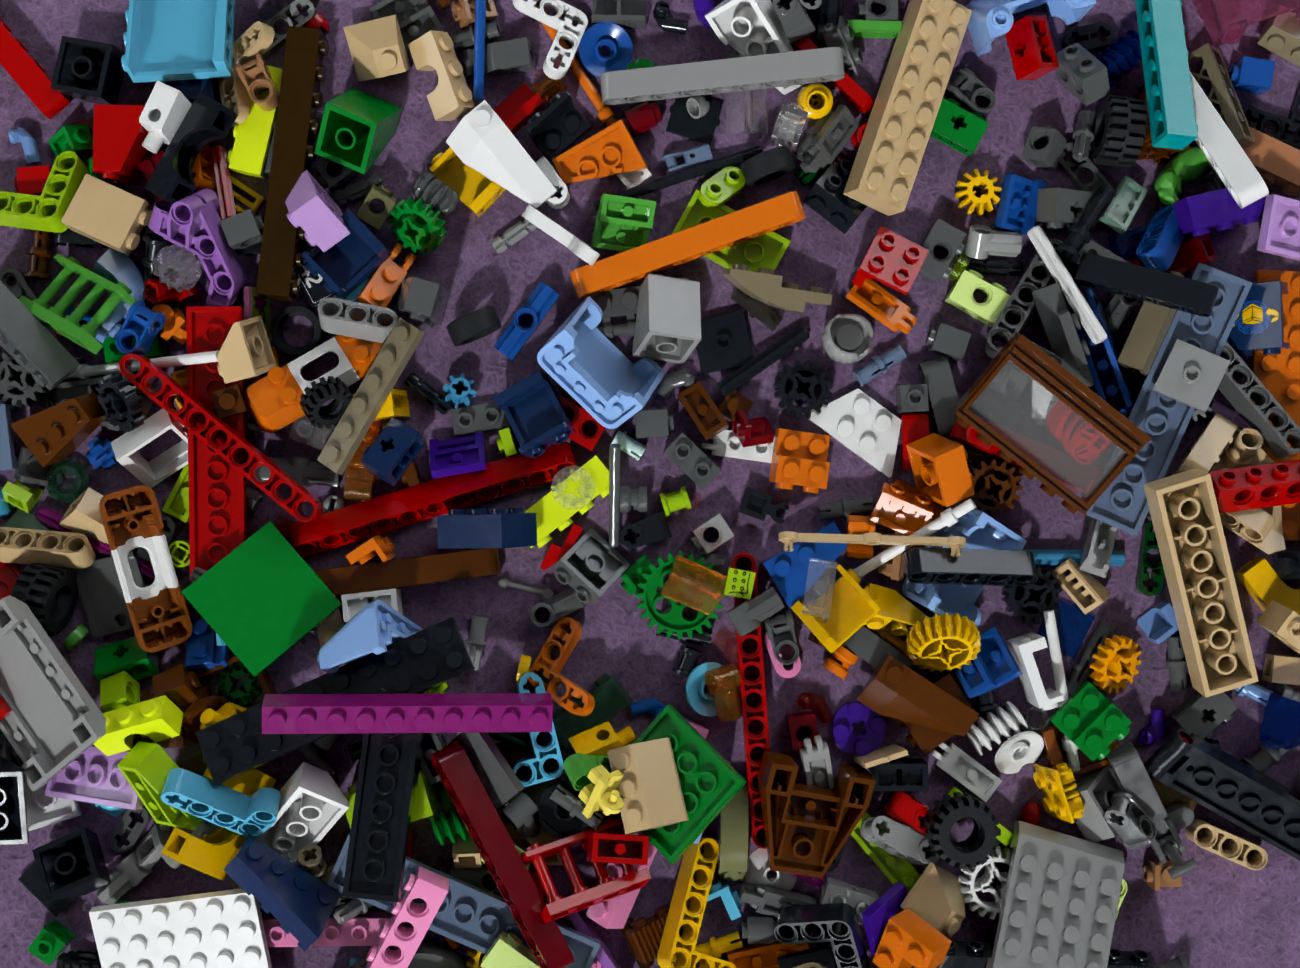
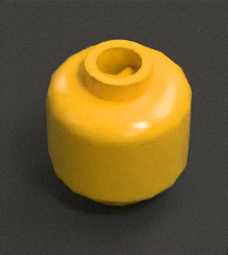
M806 84L797 94L796 105L799 112L805 117L820 119L826 116L832 109L833 95L830 89L823 84Z

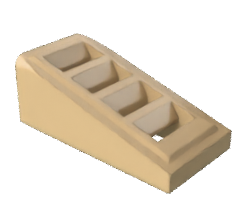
M1071 558L1051 571L1053 578H1058L1059 585L1085 615L1105 602L1111 595L1088 572L1079 570V565ZM1069 569L1071 574L1066 577L1063 572ZM1076 577L1078 582L1074 583L1071 580Z

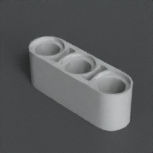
M334 297L325 298L318 304L321 329L332 334L385 343L398 321L396 312L386 307Z

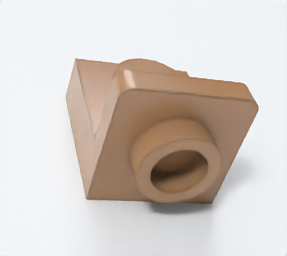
M455 0L453 3L452 15L454 20L458 22L459 29H465L469 23L475 22V0ZM486 0V21L495 20L498 15L494 1Z
M1147 858V866L1143 867V879L1154 891H1160V887H1182V876L1172 880L1167 869L1174 867L1170 858H1166L1167 862L1161 864L1158 858Z

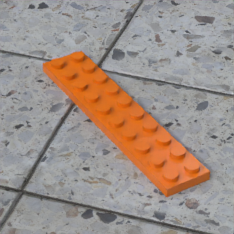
M1258 269L1255 270V283L1273 281L1288 283V294L1282 295L1284 342L1290 343V349H1281V354L1263 355V351H1253L1250 369L1300 427V272ZM1264 443L1261 446L1275 463L1300 460V452L1288 459H1279L1272 454ZM1300 503L1281 505L1284 540L1299 541Z

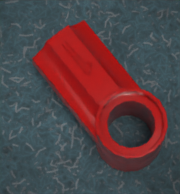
M182 270L169 277L150 279L144 283V297L146 301L151 302L153 305L177 301L181 305L189 303V299L193 297L198 299L201 296L190 270Z

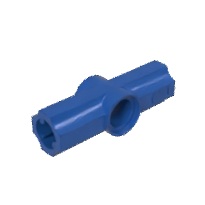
M541 281L523 307L515 313L514 319L493 347L513 361L531 335L538 329L540 323L560 295ZM526 314H530L534 318V323L529 328H523L520 325L521 317Z

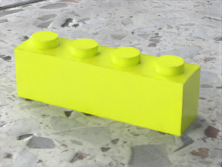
M268 66L271 78L280 94L282 69ZM247 91L250 111L247 119L242 124L236 123L234 126L233 136L235 142L227 155L228 168L238 174L266 180L268 174H265V167L275 129L278 106L274 110L264 111L251 99ZM263 91L259 99H266L270 91Z
M597 455L525 511V513H536L537 546L539 549L552 540L549 534L558 528L562 532L572 524L571 517L578 511L583 515L594 506L592 500L598 495L604 498L609 494V470Z

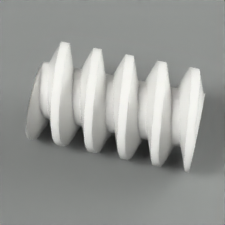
M1010 701L1005 702L1006 711L999 706L995 708L996 716L991 712H987V722L979 717L977 720L978 727L972 724L969 728L967 735L980 756H983L982 746L992 751L991 741H995L1001 746L1000 736L1003 735L1007 739L1011 738V730L1017 734L1021 733L1020 725L1028 729L1023 716Z

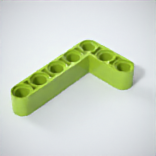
M64 151L56 157L41 196L0 191V226L54 233L66 231L68 227L61 220L86 173L90 175L89 168L75 152Z

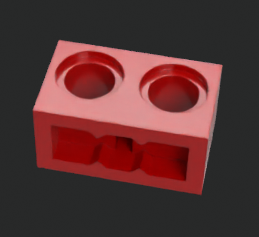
M571 395L567 399L560 396L559 399L563 407L571 408L574 411V418L571 423L576 432L570 434L569 439L593 452L606 428L599 424L585 409L581 408V405ZM588 421H593L598 426V430L593 436H586L583 433V425Z

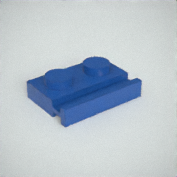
M203 617L190 619L192 634L187 640L186 668L189 671L216 668V665L228 666L229 647L227 645L217 646L216 632Z

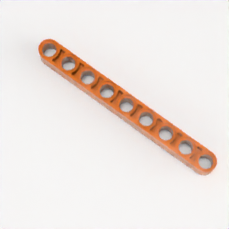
M788 192L599 260L593 266L590 264L571 271L569 274L578 299H585L644 278L648 274L661 272L805 219L806 214L798 192Z

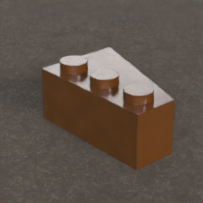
M92 392L62 402L10 425L42 467H46L65 460L106 417L105 411L100 409L101 404L96 398V392Z

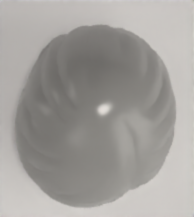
M838 314L828 321L823 329V348L827 355L836 362L852 364L860 361L871 351L873 328L870 322L859 314Z

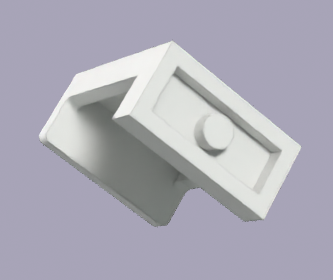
M1030 632L1006 640L1008 648L1022 672V675L1018 677L1027 702L1039 709L1043 708V710H1051L1058 707V702L1065 700L1064 694L1052 688L1045 690L1033 656V652L1048 647L1045 637Z

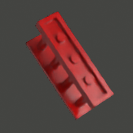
M611 817L601 822V826H598L596 830L592 828L543 846L541 843H537L526 848L522 860L525 865L534 863L548 901H546L547 905L540 913L544 924L645 887L652 878L648 868L638 871L632 864H620L624 873H622V877L613 880L612 877H609L604 863L591 862L599 880L598 886L588 889L587 886L583 885L569 849L584 844L587 852L588 832L619 834L624 828L622 818L616 820L615 817ZM558 853L574 890L572 895L566 898L558 895L544 858Z

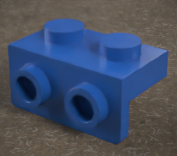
M1012 173L1005 174L994 227L1008 232H1019L1021 235H1027L1030 229L1039 226L1040 223L1036 222L1038 189H1045L1047 181L1043 179L1030 180Z

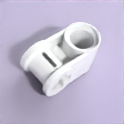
M543 156L535 163L557 192H561L562 195L560 199L552 196L546 202L554 209H562L567 206L570 200L568 188L558 176L554 167Z

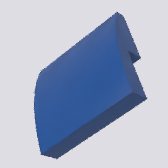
M992 627L980 635L981 651L977 653L976 659L971 660L970 665L963 664L962 669L954 668L969 698L989 692L1022 675L1018 664L996 627Z

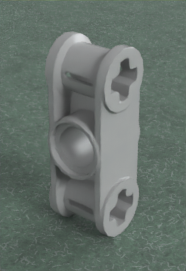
M886 816L869 817L861 823L860 831L865 840L912 864L935 863L940 857L928 843L929 840L925 836Z

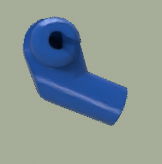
M648 698L630 703L633 717L648 713L656 718L666 706L656 698Z

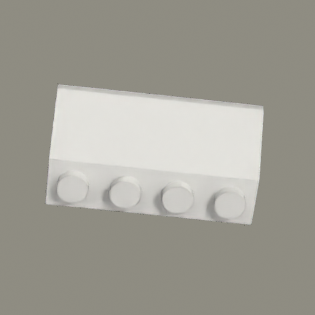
M305 762L299 766L279 791L282 797L276 822L262 835L254 837L298 866L300 865L298 861L299 851L304 846L317 845L350 805L328 772Z

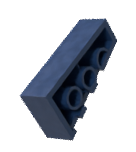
M250 834L236 848L223 869L248 895L252 894L261 903L260 907L267 914L270 912L281 923L280 927L287 934L290 932L299 941L297 945L303 951L319 938L341 896V893Z

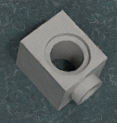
M718 513L692 530L695 536L691 540L699 552L704 549L708 554L735 535L721 514ZM708 527H714L718 531V538L714 542H707L703 537L704 530Z

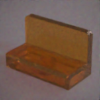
M677 555L669 578L662 588L661 595L706 615H711L723 596L727 576Z

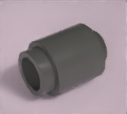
M746 916V922H741L742 939H747V944H773L774 941H779L774 935L777 919H773L772 916Z

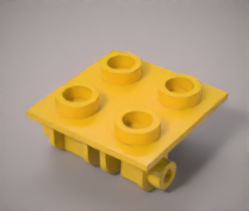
M1061 763L1056 765L1057 770L1034 764L1036 772L1033 773V778L1036 785L1042 789L1044 796L1042 805L1046 813L1071 824L1075 823L1074 819L1082 818L1085 808L1079 796L1080 793L1078 790L1070 791L1077 787L1076 783H1071L1075 781L1071 767H1068L1067 763Z

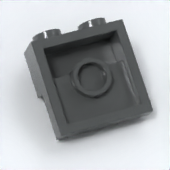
M590 528L552 569L556 572L555 577L560 583L564 585L569 584L576 591L575 596L580 602L589 603L592 606L629 567L630 563L596 531Z

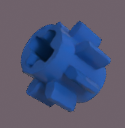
M96 437L87 444L91 449L86 452V456L95 468L100 469L103 467L105 470L107 468L110 470L119 464L111 442L114 441L112 438Z

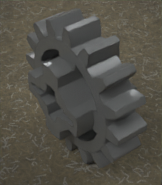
M2 353V358L4 359L3 362H0V396L3 397L2 401L9 404L12 403V405L21 407L22 404L30 407L32 406V400L41 402L40 394H48L49 391L45 386H40L33 379L32 374L18 364L10 354ZM23 391L25 394L16 395L14 392Z

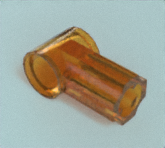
M734 664L718 667L705 673V683L710 693L714 696L718 721L720 722L734 721L743 716L737 690L741 678Z

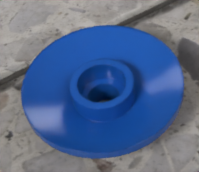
M601 22L591 26L583 34L579 44V56L583 66L597 77H600L605 72L626 70L627 64L631 62L633 55V46L629 35L622 27L614 23ZM603 45L608 46L610 49L608 56H603L600 53V48Z

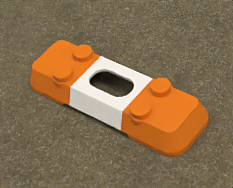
M337 335L285 366L271 368L266 377L247 388L245 395L247 407L263 431L267 433L276 432L305 415L300 406V401H302L300 397L301 394H306L304 391L306 387L312 388L311 383L313 381L317 384L320 383L319 378L324 377L327 381L328 376H333L334 379L336 377L340 378L347 387L366 376L384 343ZM333 352L339 357L337 367L313 381H307L302 378L301 369L303 366L321 355Z

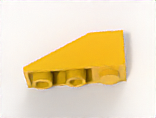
M872 583L867 585L878 597L874 602L881 609L864 624L868 628L889 631L896 636H906L909 633L910 627L916 625V621H924L926 615L895 590Z

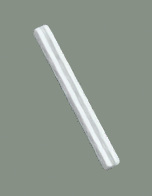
M1040 226L1033 227L1027 232L1028 237L1054 280L1060 285L1062 293L1074 313H1076L1091 341L1094 344L1101 343L1107 338L1106 332Z

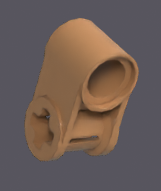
M260 53L257 54L255 59L245 64H236L235 68L241 81L246 87L249 96L258 107L264 111H271L277 108L279 93ZM269 90V96L266 99L260 100L261 93Z

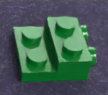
M1086 681L1049 718L1092 761L1096 758L1099 760L1105 758L1111 751L1109 745L1115 739L1119 741L1124 739L1129 734L1131 729L1128 726L1132 723L1089 681Z

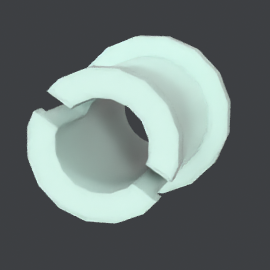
M618 430L611 444H619L620 450L638 461L647 446L626 435V431L621 432Z

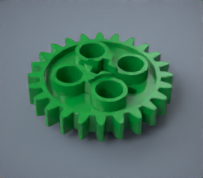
M679 550L677 558H673L669 551L667 554L668 560L665 561L662 557L657 556L659 564L656 566L649 562L648 565L651 572H641L646 580L637 581V586L643 589V591H638L635 594L637 598L643 599L637 603V608H645L641 613V618L650 617L647 623L648 627L650 628L657 624L656 633L660 634L665 629L667 638H670L673 632H676L678 640H681L683 632H687L689 638H692V630L695 629L698 633L703 634L701 626L704 624L711 628L709 618H719L714 609H723V605L717 601V599L725 597L722 592L717 591L723 587V583L720 581L714 582L720 576L717 571L709 573L713 565L708 563L703 566V556L694 561L693 552H690L687 558H684L682 551ZM674 572L678 575V579L674 584H666L663 581L667 573ZM696 579L704 582L703 588L697 592L689 588L691 582ZM661 587L673 593H679L680 589H682L686 596L702 598L703 602L699 603L684 596L680 600H676L674 594L658 592L656 589ZM662 598L668 599L670 601L669 608L666 610L657 609L656 603ZM686 606H694L696 608V613L692 617L683 616L682 611Z

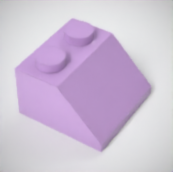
M307 170L304 171L285 201L289 211L286 216L294 227L300 226L305 231L303 234L313 247L318 245L323 252H326L348 236L350 231L345 220L341 217L343 214L340 207Z

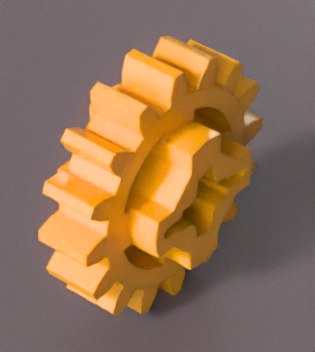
M1114 634L1112 639L1105 638V645L1099 644L1098 653L1092 656L1096 659L1095 663L1090 664V668L1094 669V672L1090 674V678L1094 679L1093 684L1109 694L1111 692L1118 694L1119 689L1125 691L1126 683L1132 684L1134 675L1139 673L1136 670V666L1141 664V660L1137 659L1141 654V651L1137 649L1138 643L1123 635L1118 636Z

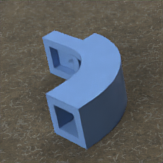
M109 248L96 261L92 272L115 284L118 281L122 282L132 290L130 295L136 301L144 302V282L138 268L127 255ZM121 300L95 332L97 334L95 338L102 344L109 336L114 339L125 322L132 305Z

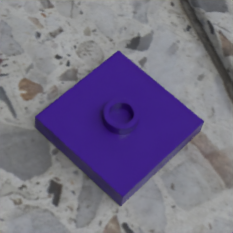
M899 881L862 912L870 952L874 956L888 920L903 911L900 905L907 896L906 886Z

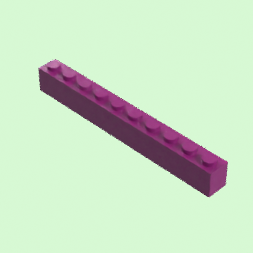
M551 693L265 694L262 704V734L552 732L553 721Z

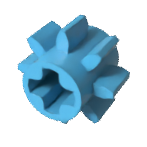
M464 373L459 378H454L450 375L449 381L451 384L443 385V391L449 392L445 397V402L451 400L455 403L456 409L459 404L463 403L468 407L470 405L469 397H476V391L470 390L474 385V380L468 382L464 378ZM458 386L463 387L461 395L456 394Z

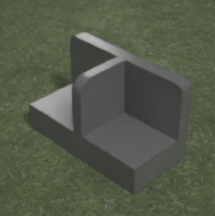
M593 0L592 26L603 22L617 24L623 29L646 30V0Z

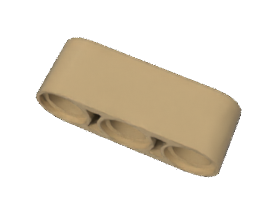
M1194 819L1185 829L1187 838L1199 847L1246 868L1256 871L1261 870L1267 864L1268 855L1263 848L1204 820ZM1201 828H1205L1204 836L1197 839V832ZM1229 839V846L1222 850V843ZM1254 850L1253 858L1247 860L1249 851Z

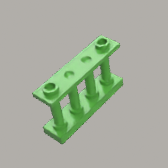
M56 254L54 258L64 267L38 299L34 298L32 301L21 295L18 300L41 324L90 352L97 354L103 347L95 339L97 336L95 332L121 300L130 305L137 301L130 295L132 290L122 282L118 281L115 284L84 268L74 257L69 256L67 259ZM72 275L77 276L78 279L54 307L50 306L49 308L47 305ZM89 283L94 285L93 289L70 316H64L65 311ZM104 292L111 294L86 325L83 324L81 326L79 324Z

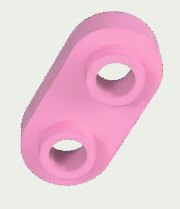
M765 632L764 643L776 672L784 678L796 676L801 669L800 657L798 656V659L790 669H784L783 664L775 659L770 640L768 639L767 632ZM784 644L779 649V656L782 659H788L793 654V648L789 644Z

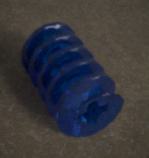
M1129 30L1126 35H1122L1118 39V42H1113L1110 48H1106L1101 52V55L1096 56L1107 67L1110 88L1114 85L1112 78L1119 82L1122 79L1121 72L1128 75L1131 72L1130 66L1136 68L1139 66L1138 59L1142 61L1139 34L1134 30Z

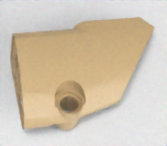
M1216 412L1172 475L1194 468L1209 473L1211 471L1275 462L1261 448L1263 437L1257 430L1253 428L1240 430L1238 425ZM1281 505L1220 514L1223 526L1268 555L1286 550L1283 537Z

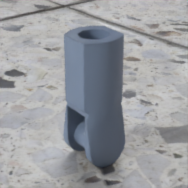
M705 143L662 157V161L666 162L668 168L666 174L670 175L713 161L709 144ZM683 156L685 164L678 166L676 158Z

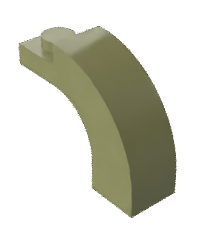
M744 785L720 812L718 880H745L748 863L749 832L748 785Z

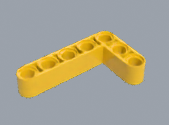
M701 837L698 844L693 843L683 854L657 954V962L661 968H696L698 961L700 963L699 968H736L731 962L695 951L719 856V845L712 838ZM702 844H703V846H704V853H703V855H701V852H700V848H701ZM695 871L697 872L696 882L693 879ZM688 899H690L691 902L689 909H687L686 902ZM683 926V934L680 937L679 930ZM676 953V962L673 965L672 957Z

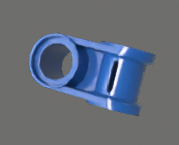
M142 301L135 302L129 309L127 318L116 336L115 343L117 349L125 354L146 355L150 351L157 334L164 326L165 314L152 311ZM135 337L136 344L134 348H132L131 342L132 339Z

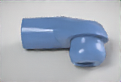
M17 127V129H10L8 131L10 143H21L27 163L41 161L35 139L24 128Z

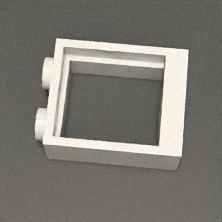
M164 409L144 420V424L140 427L126 432L111 442L116 460L145 486L150 488L188 464V429ZM169 429H172L183 439L150 462L137 452V450Z

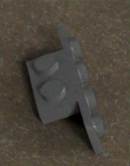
M1054 283L1034 290L1032 295L1052 352L1060 357L1063 368L1087 387L1093 386L1094 382L1086 360V356L1090 355L1086 340H1079L1076 332L1081 329L1076 313L1070 315L1060 285Z

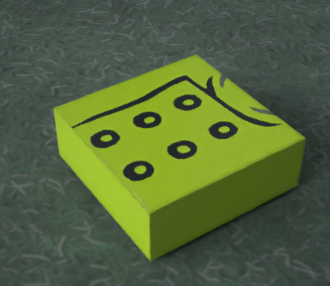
M728 567L723 594L751 600L756 573Z

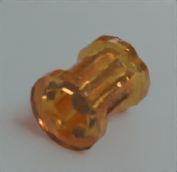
M548 76L538 84L533 83L531 85L534 92L538 93L544 100L545 105L549 103L548 99L560 90L565 91L567 89L562 79L554 80Z

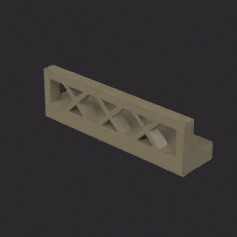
M1207 43L1188 54V64L1202 57L1204 64L1200 73H1193L1190 66L1189 71L1193 77L1197 78L1196 81L1200 87L1203 80L1212 83L1213 87L1208 99L1211 103L1220 105L1222 109L1220 116L1223 121L1226 120L1227 127L1240 146L1247 148L1255 144L1220 50Z

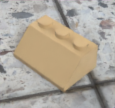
M670 737L634 743L607 751L611 771L613 772L618 769L623 774L617 791L620 793L619 796L624 803L620 812L625 834L640 833L689 820Z

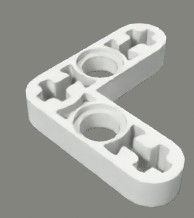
M512 0L514 7L518 11L558 30L543 63V71L551 79L558 80L563 78L570 67L587 27V16L581 10L561 0H528L527 2L524 0ZM537 1L540 2V5H539L538 8L535 7ZM543 7H553L557 15L550 16L546 14ZM562 14L565 15L563 21L560 20ZM573 20L578 21L577 26L572 25ZM559 40H568L572 44V48L564 49L560 46ZM557 56L562 58L558 69L553 67Z
M528 205L521 215L591 266L594 265L600 256L592 247L531 205Z

